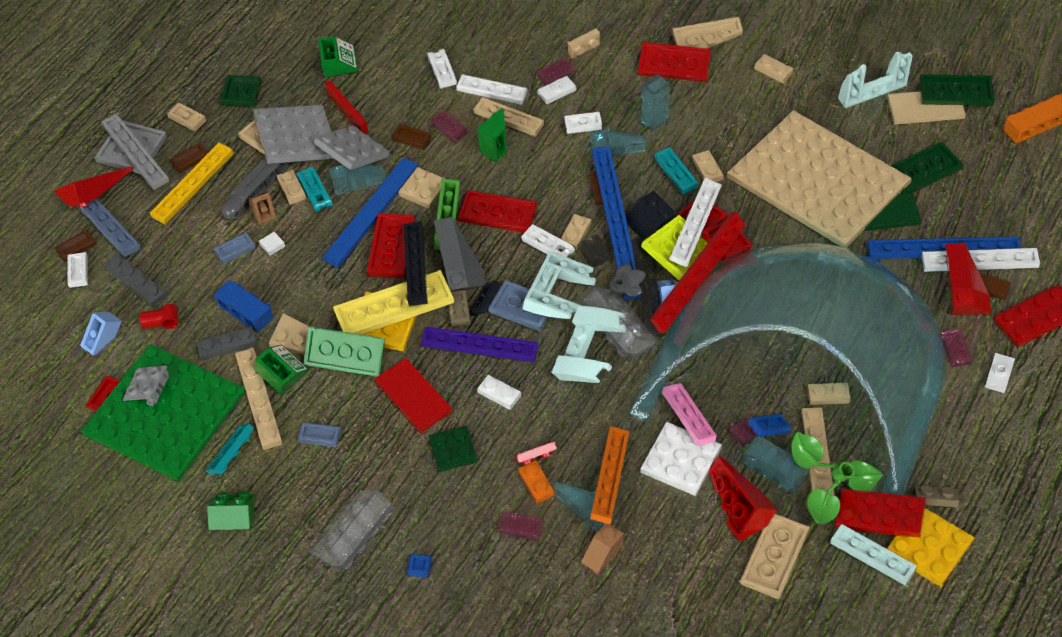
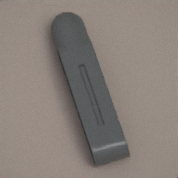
M265 157L231 192L230 197L221 207L223 217L231 220L238 219L251 207L248 198L265 192L277 180L276 176L284 173L288 162L267 164Z

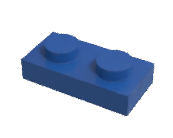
M781 414L751 417L748 422L759 437L787 434L792 428Z

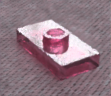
M565 57L538 70L537 76L545 85H548L575 72V67Z
M445 110L431 119V124L453 142L467 134V129Z
M961 329L942 331L940 336L951 366L971 365L972 358Z
M503 512L498 533L539 541L543 519Z

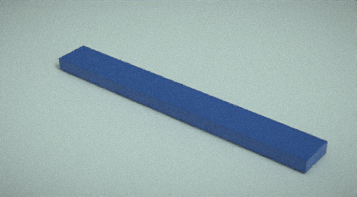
M402 158L325 253L323 261L337 268L342 265L377 221L378 213H383L398 195L402 186L416 168L419 167L417 163Z
M1019 236L868 240L867 243L869 259L922 258V252L946 251L945 245L954 243H965L968 250L1022 249Z

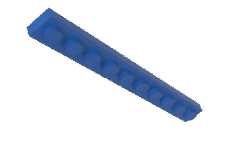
M610 146L592 148L594 166L617 270L625 264H630L632 270H637ZM624 293L622 294L623 300L642 298L643 293L632 297Z

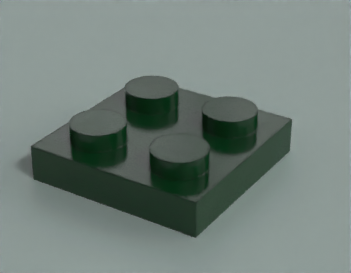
M227 75L220 100L221 105L255 107L262 83L261 77Z
M467 425L429 435L438 472L478 462Z

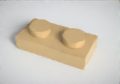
M594 29L568 42V55L574 58L600 45V32Z
M766 54L755 63L754 67L755 70L783 84L793 74L792 67Z
M179 102L167 113L171 120L193 131H196L206 121L204 115Z
M709 150L692 155V160L703 180L704 178L714 182L723 180L724 175Z
M293 170L276 176L289 205L306 199L305 193Z
M574 214L561 240L571 244L577 251L591 225V219Z
M848 382L808 384L810 405L850 403Z

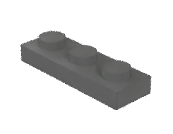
M252 326L196 342L201 361L257 345Z

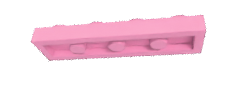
M682 384L663 387L662 394L696 445L715 442L717 435Z

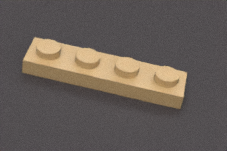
M483 97L474 108V114L487 119L502 108L504 109L506 126L535 137L544 126V120Z

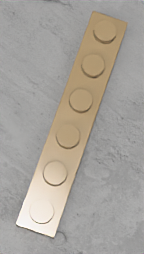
M254 348L235 353L262 448L266 450L282 445L263 378L254 370V363L257 358Z
M822 407L802 408L801 415L804 434L816 438L822 444L824 455L818 462L830 464ZM814 464L809 468L812 491L822 489L827 492L833 485L831 468L817 467Z

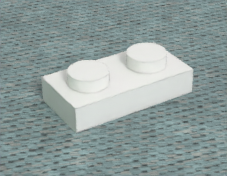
M600 112L564 116L567 134L602 129Z
M487 375L477 389L478 393L509 410L513 408L521 397V391L490 375Z

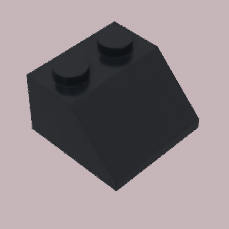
M652 191L637 201L627 215L626 221L627 225L645 241L677 217V213L655 191Z

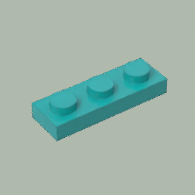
M670 147L654 154V159L682 195L698 188L697 180Z
M249 423L239 425L205 471L209 475H218L225 472L228 468V462L238 455L240 446L250 439V433L254 428Z

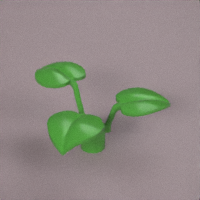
M797 432L793 437L791 452L797 465L804 469L811 468L813 464L817 467L833 468L832 477L836 480L827 492L822 489H815L807 498L808 510L819 525L832 521L840 510L838 497L830 495L837 485L848 479V486L851 490L870 492L883 476L876 468L862 461L843 462L839 465L837 463H819L818 461L824 455L822 444L816 438Z

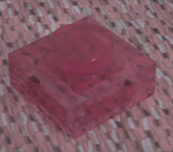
M746 418L730 428V434L742 446L758 436L748 424L749 421Z

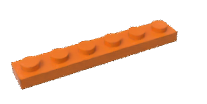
M612 426L609 428L590 515L592 520L607 524L611 523L630 431Z

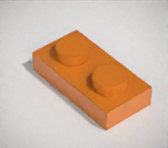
M537 461L518 468V472L536 504L555 496L553 488Z

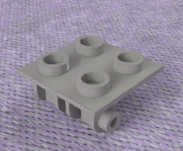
M167 366L137 368L123 400L146 399L148 405L153 406L156 404L160 396L159 394L162 393V389H164L165 383L169 378V372L166 370Z

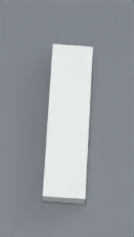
M463 74L456 86L457 91L521 105L528 93L527 88Z

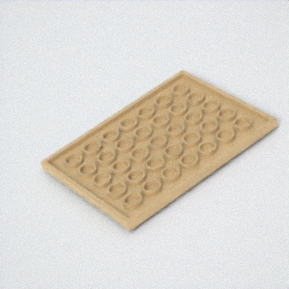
M794 110L727 172V178L844 249L864 231L865 227L897 194L901 193L903 188L905 189L911 183V177Z

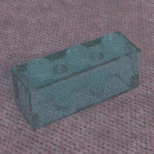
M658 74L642 84L641 121L653 131L669 120L670 84Z
M758 435L744 451L743 463L748 468L757 470L765 478L780 484L785 490L795 493L808 476L809 469H804L797 465L791 454Z

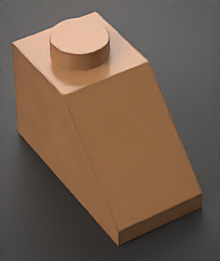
M268 192L248 198L251 210L259 225L276 218Z
M605 523L593 537L581 564L598 575L623 546V533L612 525Z

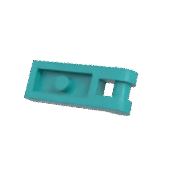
M313 167L296 173L315 212L320 211L325 206L327 208L332 206V201Z

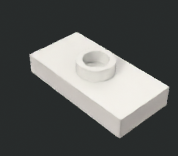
M565 76L538 89L537 92L546 104H549L576 91V86L568 76Z
M87 253L68 255L69 288L88 285Z
M995 353L985 388L1005 393L1015 358Z

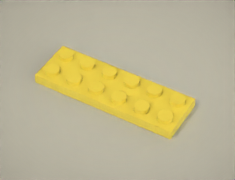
M440 270L426 275L428 304L409 306L407 282L333 306L342 331L365 334L454 303V298Z

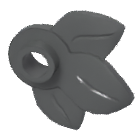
M625 264L616 271V277L611 280L610 288L615 294L619 295L624 293L631 297L642 294V289L639 284L645 279L646 273L641 270H632L630 264Z

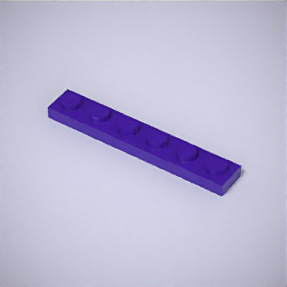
M425 327L421 341L423 347L535 362L539 343L533 341Z

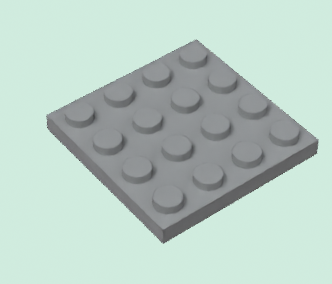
M323 105L254 109L253 115L267 164L334 159L314 144L315 137L331 132Z

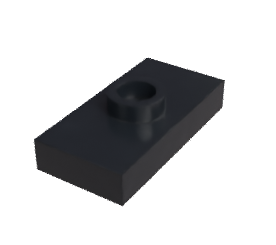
M493 281L484 285L469 310L473 317L486 312L501 284L498 281Z

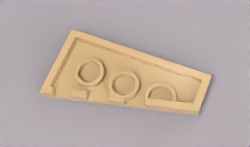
M739 17L672 29L676 45L707 49L740 36L743 33Z
M283 313L269 341V347L282 344L291 353L305 356L309 326Z

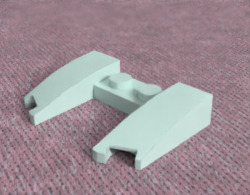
M895 52L888 66L886 76L868 83H864L866 66L865 64L861 65L845 78L839 92V101L844 108L907 86L913 55L910 52L907 54Z
M549 251L525 298L523 310L548 317L570 319L571 314L575 313L578 306L581 305L550 293L557 279L594 286L596 279L589 277V273L593 272V267Z
M578 306L572 321L576 327L564 356L558 355L552 373L559 380L599 383L600 380L595 376L602 369L610 371L612 366L609 363L584 359L595 331L626 332V326L620 325L619 318H625V315L621 312L604 308Z

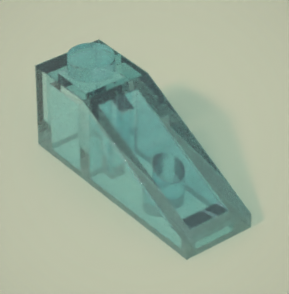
M609 129L589 132L591 151L592 148L610 146L612 157L646 151V137Z
M344 165L329 168L335 195L382 184L387 178L382 166L364 165L353 170L348 169Z
M559 482L554 483L555 496L598 533L605 523L590 519L595 493ZM614 506V511H613L612 520L615 518V506Z

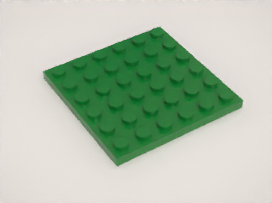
M149 344L83 427L81 433L83 436L180 482L244 396L246 390L234 382ZM167 366L166 370L169 372V378L165 383L164 389H162V393L159 394L160 396L156 404L150 406L146 403V399L123 400L137 368Z

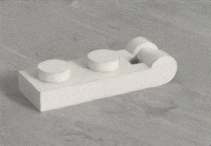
M440 49L436 53H427L429 63L432 66L440 89L456 85V78L445 50Z
M533 224L522 235L523 242L547 255L551 251L568 257L575 251L571 244Z

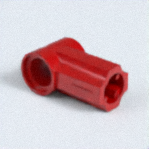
M166 304L159 310L139 313L142 329L159 326L165 329L176 328L178 326V307L174 304Z

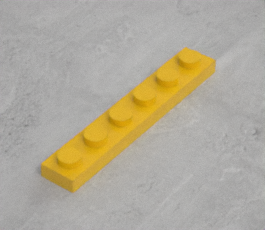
M218 143L150 212L151 218L165 225L234 154L233 150Z

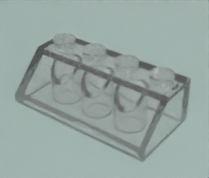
M593 287L582 301V306L604 308L621 312L625 315V318H619L620 325L626 326V332L603 331L606 334L607 340L615 345L617 352L621 356L635 358L660 343L628 303L623 300V297L615 294L611 289Z
M379 490L358 491L309 553L334 569L345 570L349 568L357 553H360L366 547L365 543L368 539L373 537L378 532L380 524L389 518L394 506Z

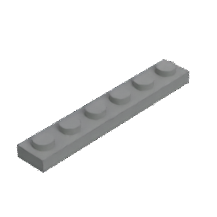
M117 114L101 121L104 129L153 190L169 182L168 176Z

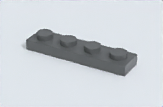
M119 254L114 255L103 264L109 273L152 307L167 296L162 288Z

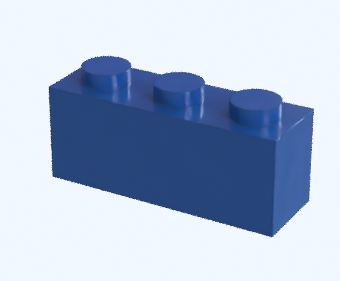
M229 280L214 294L216 303L220 308L248 327L252 326L253 330L257 333L273 319L271 306L265 301H260L254 293H248L239 283L235 284Z

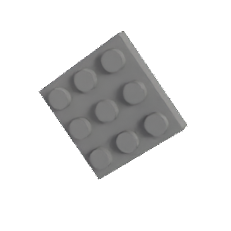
M123 121L154 159L167 138L166 132ZM109 135L95 156L96 162L119 169L132 166L133 170L131 172L140 174Z
M353 125L317 136L314 139L315 145L350 170L388 158L389 155L387 149Z

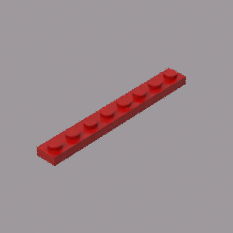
M737 212L730 213L650 318L659 333H665L745 228L746 225Z

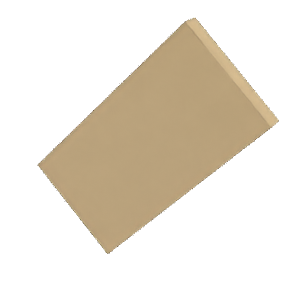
M921 92L888 94L887 97L894 125L965 119L966 114L963 105H922Z
M775 514L768 526L763 528L741 577L740 584L780 600L810 527Z

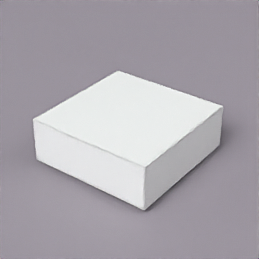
M275 232L259 241L260 246L270 256L285 247L284 242Z

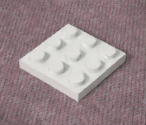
M666 422L644 461L640 473L697 496L721 450L722 444L711 442L697 446L687 430Z

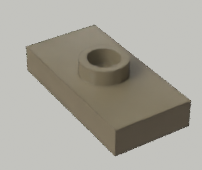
M466 290L451 292L454 298V303L449 304L451 326L470 324Z

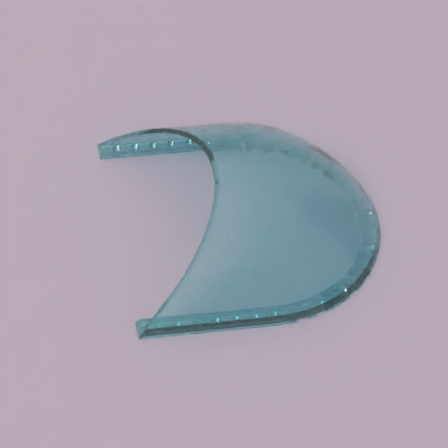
M783 242L758 247L739 254L712 270L674 320L633 403L629 416L647 422L671 371L698 350L720 339L738 333L757 330L784 331L801 335L819 343L835 354L853 372L866 390L883 428L891 462V468L881 493L904 495L938 404L946 372V353L943 337L936 319L921 296L905 280L882 263L854 250L819 242Z

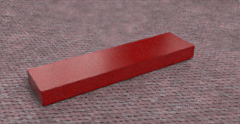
M332 81L325 82L329 98L358 130L365 135L368 134L366 120Z

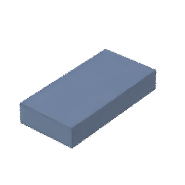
M246 232L215 247L214 251L222 264H225L256 247Z
M302 422L298 443L337 447L342 430L341 427Z

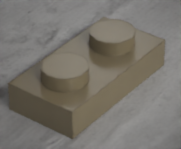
M927 485L915 486V496L926 497V505L955 508L959 506L957 489Z

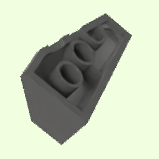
M453 217L434 220L446 281L450 291L484 287L486 283L482 266Z

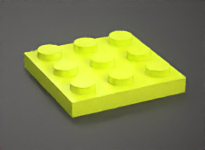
M680 215L643 241L641 245L644 250L678 280L682 278L708 244L700 235L687 267L669 260L686 222Z

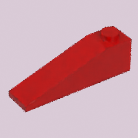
M131 166L73 182L54 190V192L70 207L77 205L79 208L89 205V201L99 197L131 172L133 168Z
M946 244L951 315L991 314L990 295L966 244Z
M718 456L710 468L709 474L715 491L720 494L722 500L721 508L727 513L728 520L726 522L736 538L742 541L767 527L777 509L760 490L723 457Z

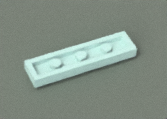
M843 524L840 525L830 544L905 586L917 567L915 564Z

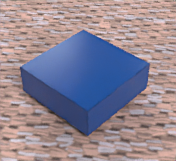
M411 554L407 575L428 578L432 557Z

